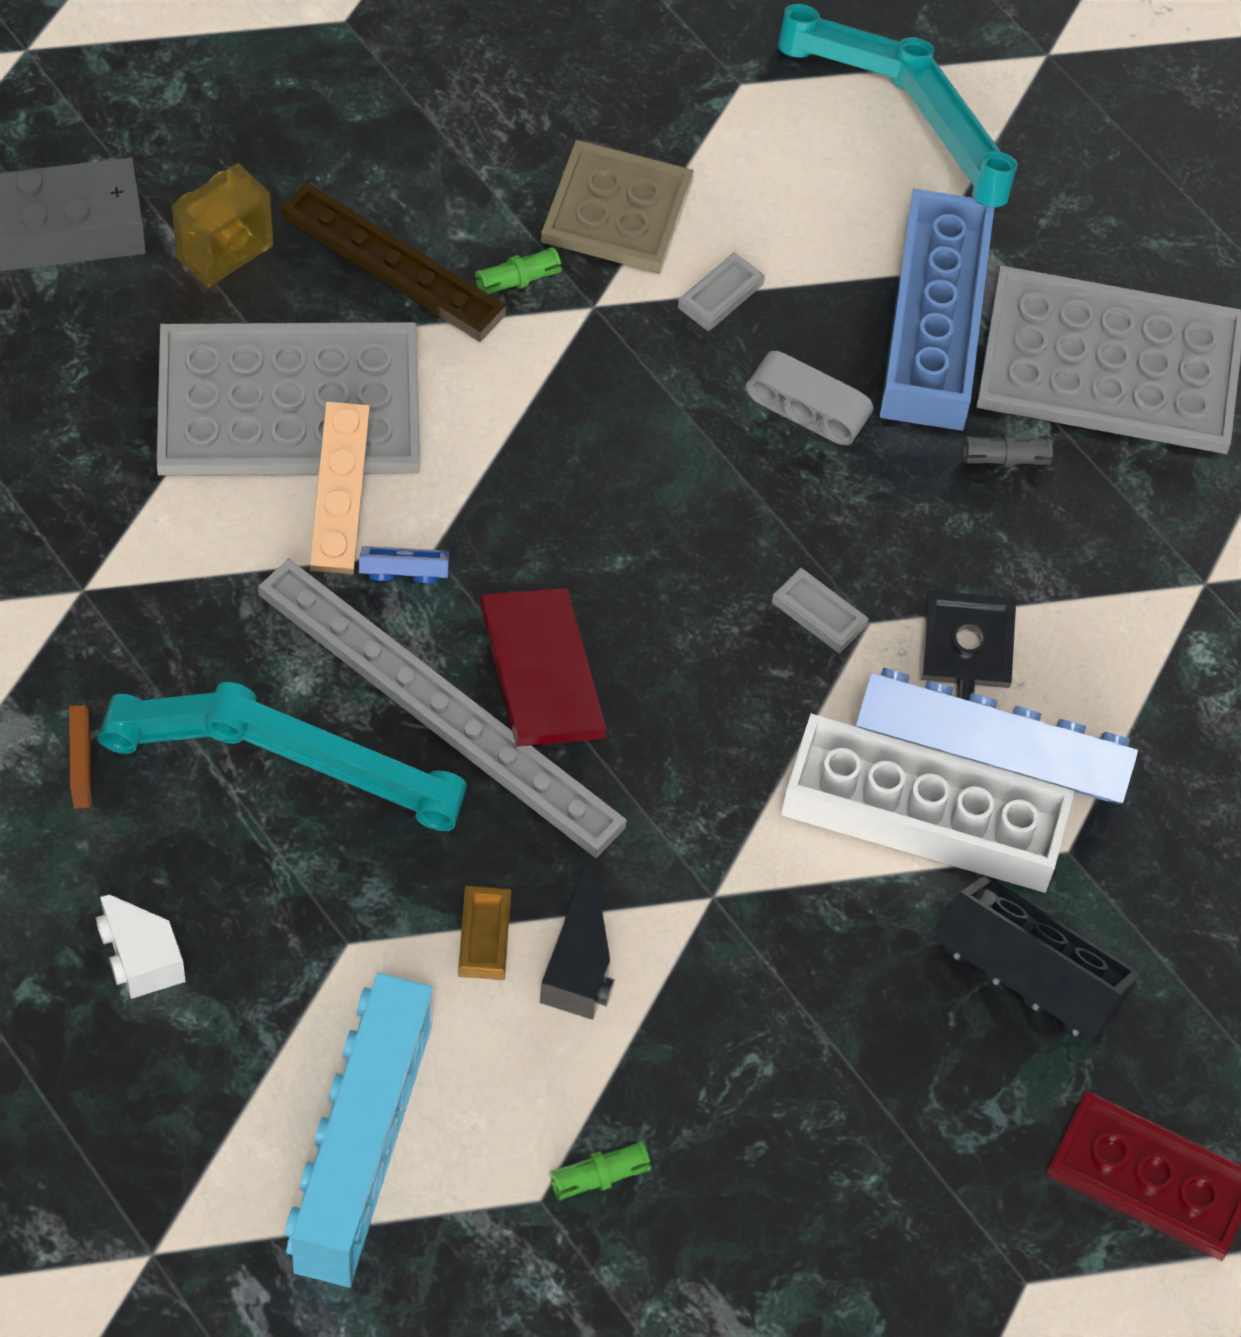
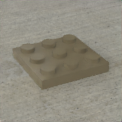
M576 140L544 224L541 243L661 273L693 180L694 170Z

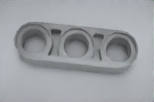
M779 351L768 352L746 384V391L749 396L760 405L840 445L851 444L874 411L872 402L862 392Z

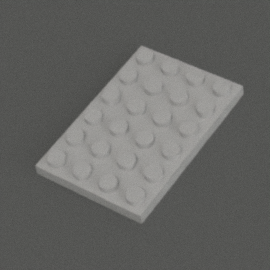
M1000 265L976 408L1227 454L1231 445L1241 358V310Z
M416 322L160 324L157 437L158 475L319 474L326 401L370 405L364 473H419Z

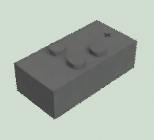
M132 157L0 173V271L146 254L143 222Z

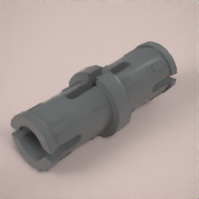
M1003 434L1002 438L966 436L964 439V443L967 444L963 445V460L965 464L993 463L1002 464V468H1012L1014 464L1050 466L1052 462L1051 458H1048L1053 456L1051 438L1022 439L1014 438L1013 434Z

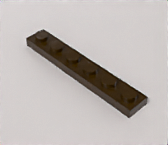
M308 182L281 207V215L284 220L479 342L505 317L506 305Z

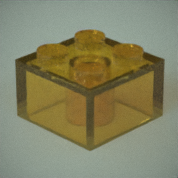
M239 163L225 172L222 171L215 174L209 182L192 193L184 194L172 205L176 257L207 288L273 246L271 195Z

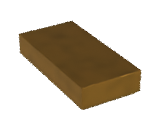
M465 886L458 977L505 980L511 889Z

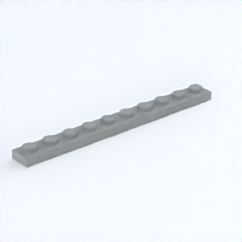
M289 558L258 586L261 598L593 857L597 858L626 828L627 819L531 745L516 747L513 733L508 727Z

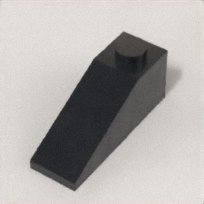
M586 863L541 982L540 1003L593 1020L598 1005H608L615 979L608 977L610 954L596 868L594 865Z

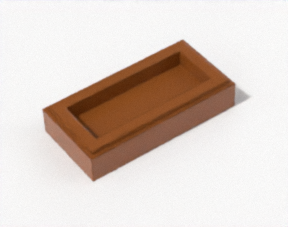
M85 705L69 706L70 789L74 808H90V804H92V755L89 712Z

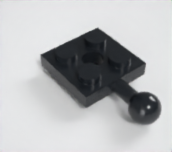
M928 591L926 596L921 680L957 683L956 697L968 701L971 693L975 694V685L1010 688L1013 670L1016 598ZM964 629L973 630L979 635L981 645L975 649H966L958 643L957 633Z

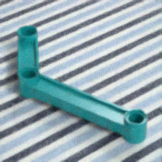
M792 4L785 8L777 45L780 51L793 57H806L812 53L890 76L892 82L897 87L907 91L973 184V198L977 202L990 207L1004 206L1008 202L1018 164L1012 156L999 150L934 60V48L929 42L914 37L904 38L899 42L821 19L817 10L803 4Z
M234 682L220 683L217 685L215 693L141 700L128 694L113 695L97 735V740L102 746L120 754L134 753L138 744L202 737H212L217 741L230 744L239 743L244 740L416 811V819L422 825L438 831L454 829L467 788L466 782L454 773L440 770L432 771L429 774L262 705L256 702L257 697L253 691Z

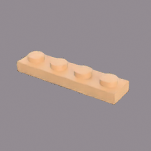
M326 401L310 571L354 575L370 405Z

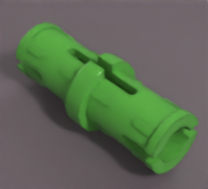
M553 247L522 258L519 255L509 257L506 263L475 271V277L478 279L475 282L477 288L488 295L517 286V289L527 287L531 281L561 273L560 257Z
M639 1141L625 1148L602 1155L600 1151L589 1154V1159L549 1171V1176L558 1201H561L575 1194L598 1187L600 1191L609 1189L613 1182L651 1171V1165L649 1164L650 1159L643 1142Z

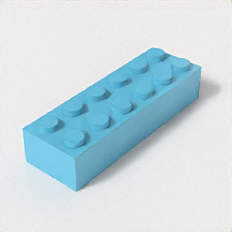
M377 972L372 989L364 987L357 1008V1015L361 1016L358 1031H349L343 1051V1058L347 1059L344 1075L336 1073L330 1089L329 1102H333L330 1119L322 1117L319 1122L314 1145L318 1146L315 1163L309 1161L306 1163L301 1178L300 1190L304 1191L301 1208L292 1207L286 1224L285 1236L289 1237L286 1253L292 1255L293 1272L295 1274L351 1288L432 1029V986Z

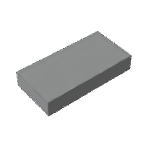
M734 252L679 299L678 308L709 332L764 285L765 275Z
M802 568L773 594L772 603L839 654L867 627L869 620L867 616Z

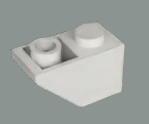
M114 896L100 897L103 915L96 917L98 930L103 944L110 942L113 944L116 956L109 958L112 972L117 985L126 983L131 999L186 982L183 960L168 920Z

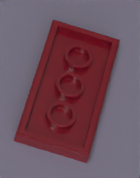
M568 589L481 595L480 608L516 747L604 739L606 726Z
M1086 1090L1046 1175L1223 1262L1241 1223V1165Z

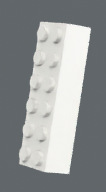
M810 714L786 789L781 815L1046 893L1055 869L1076 790Z

